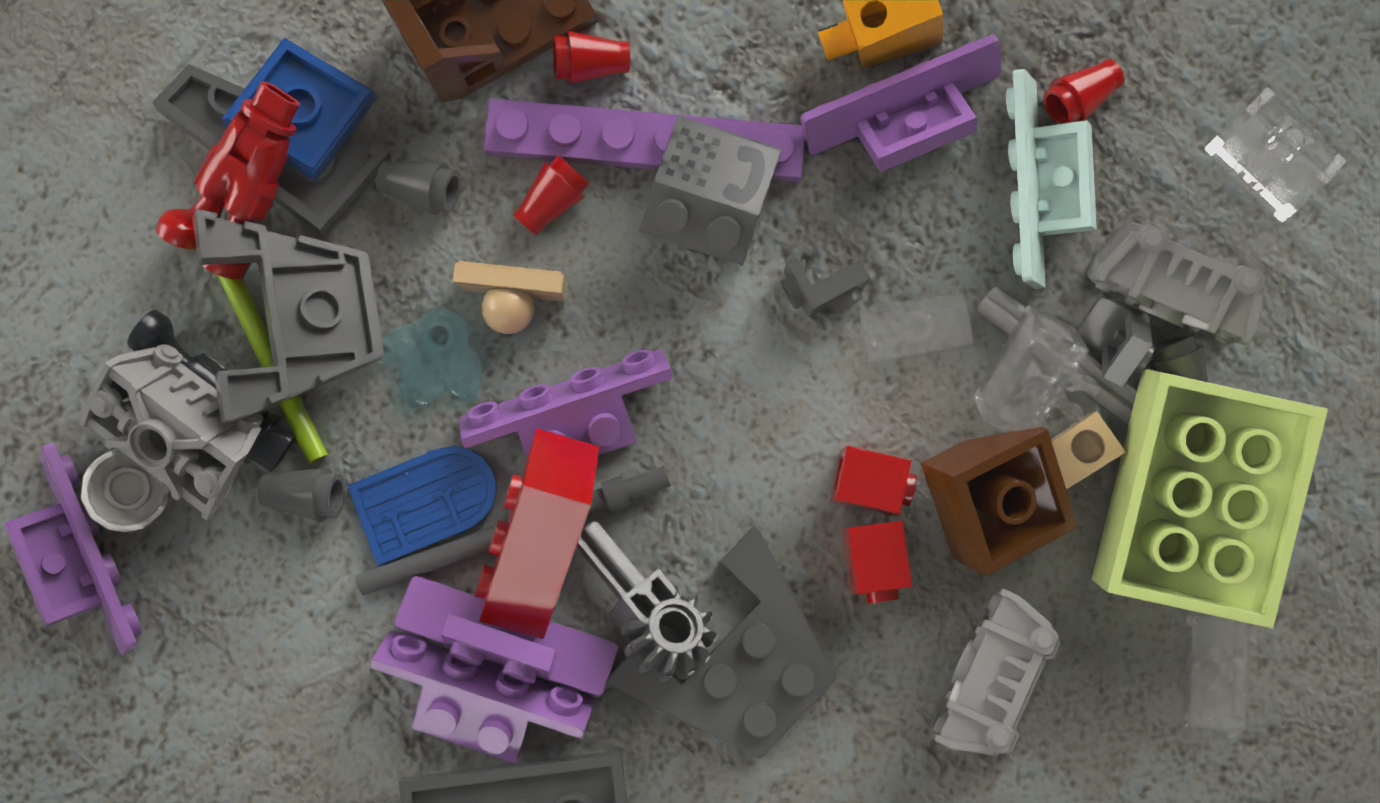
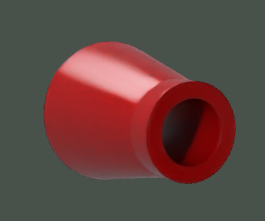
M568 30L566 36L553 37L554 78L567 79L568 85L617 73H629L630 71L629 41H615Z
M1106 59L1098 65L1052 80L1049 89L1043 94L1045 110L1057 125L1086 121L1114 91L1124 85V73L1115 61Z
M557 155L550 164L545 161L523 202L514 212L513 216L537 236L544 227L584 199L585 196L582 192L590 183L566 160Z

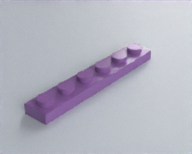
M489 98L484 151L487 156L553 161L557 155H560L568 163L658 170L678 116H682L781 148L782 150L772 180L800 183L805 137L802 125Z

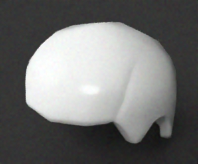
M116 449L103 454L87 468L82 481L81 500L89 517L104 528L120 532H130L145 528L162 513L169 499V488L122 451Z

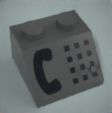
M678 116L656 173L639 232L743 266L782 149Z

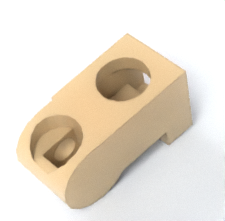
M1097 411L1087 413L1051 439L1066 489L1126 453Z

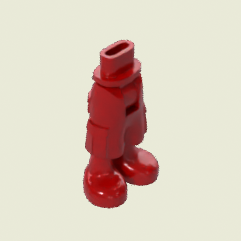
M262 81L253 99L243 101L240 107L241 110L233 117L218 144L213 146L205 156L206 160L201 165L194 181L197 191L201 194L200 198L189 209H171L164 212L156 224V233L159 237L179 248L197 249L192 219L195 210L217 213L216 218H221L225 207L226 211L230 214L227 221L243 225L245 221L252 223L257 221L263 222L277 195L279 175H281L284 165L289 158L290 139L288 137L294 136L297 128L292 123V120L300 103L275 85ZM251 263L203 266L218 276L228 279H241L246 275Z

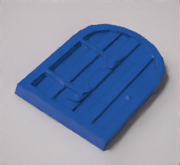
M458 446L430 450L424 455L347 485L361 521V527L366 534L378 566L457 534H464L467 530L485 520L494 507L498 490L495 473L486 459L471 449Z

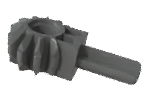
M594 521L586 524L583 527L576 548L619 599L609 612V615L621 628V635L633 640L625 648V656L634 657L639 655L643 659L638 668L639 674H646L652 667H656L660 683L667 682L674 673L681 680L689 678L695 672L694 666L702 667L710 659V652L706 647H710L716 641L717 633L704 626L712 619V612H698L695 605L698 603V594L690 595L685 601L681 600L678 586H673L659 569L644 579L599 523ZM659 625H666L673 629L677 634L678 643H672L664 639L660 633Z

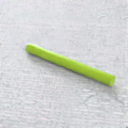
M218 276L261 367H273L268 329L244 279H228ZM300 395L281 403L280 407L308 465L328 457V453Z

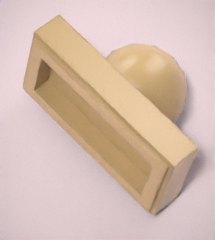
M465 261L455 263L453 283L460 291L485 293L481 304L482 316L486 324L496 332L514 334L525 329L532 321L535 312L534 299L566 302L567 281L564 274L560 271Z

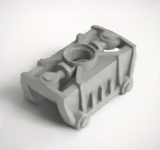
M1131 222L1124 228H1120L1094 256L1087 271L1088 278L1096 283L1095 287L1110 293V290L1118 291L1126 296L1125 303L1130 305L1138 303L1140 304L1139 309L1182 328L1184 325H1188L1189 331L1197 333L1200 329L1208 331L1215 335L1214 339L1227 345L1230 342L1241 345L1249 344L1258 328L1265 290L1262 273L1245 266L1237 267L1228 262H1219L1168 240L1167 233L1147 224L1143 226L1136 222Z
M158 345L156 348L152 347L114 357L106 362L100 371L84 406L79 424L83 428L89 426L106 439L104 445L108 449L118 448L168 486L172 493L171 497L177 501L184 498L202 512L201 517L203 519L209 520L218 513L235 481L234 478L239 471V467L243 464L262 429L259 426L263 421V416L257 413L232 425L221 426L217 390L181 363L183 359L182 354L170 345ZM112 381L128 392L130 401L122 402L119 392L111 387ZM200 449L206 450L219 461H214Z
M1003 588L998 592L997 596L993 595L987 609L989 610V620L985 619L981 627L977 626L975 639H971L964 649L952 677L951 684L954 685L951 692L948 691L946 698H948L946 707L949 709L943 716L938 717L933 728L935 731L934 741L950 749L988 755L1014 752L1020 738L1017 731L1019 723L1047 661L1055 659L1061 646L1057 632L1052 629L1053 625L1021 596Z

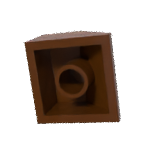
M1038 427L968 439L921 462L952 558L985 576L1078 528L1053 444L1046 428Z

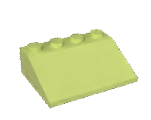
M1144 369L1141 372L1123 446L1126 453L1121 455L1091 580L1108 593L1273 629L1328 409Z

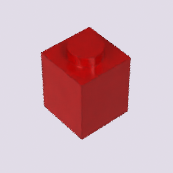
M848 445L841 449L830 502L891 516L899 515L902 505L910 507L916 489L917 475L909 473L912 460Z
M903 520L842 529L852 594L865 593L866 603H878L898 600V589L912 587Z

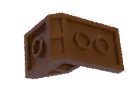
M382 0L390 17L441 103L463 99L553 48L554 36H566L567 30L579 33L598 22L597 14L588 0Z

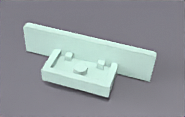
M1025 69L1013 71V87L1007 88L1006 91L1007 111L1010 119H1015L1016 139L1009 141L1008 155L1011 169L1017 171L1018 191L1011 193L1010 204L1013 220L1015 223H1019L1020 243L1014 244L1013 264L1017 276L1022 275L1024 283L1034 289L1046 288L1043 236L1097 230L1092 125L1086 120L1038 127L1036 81Z

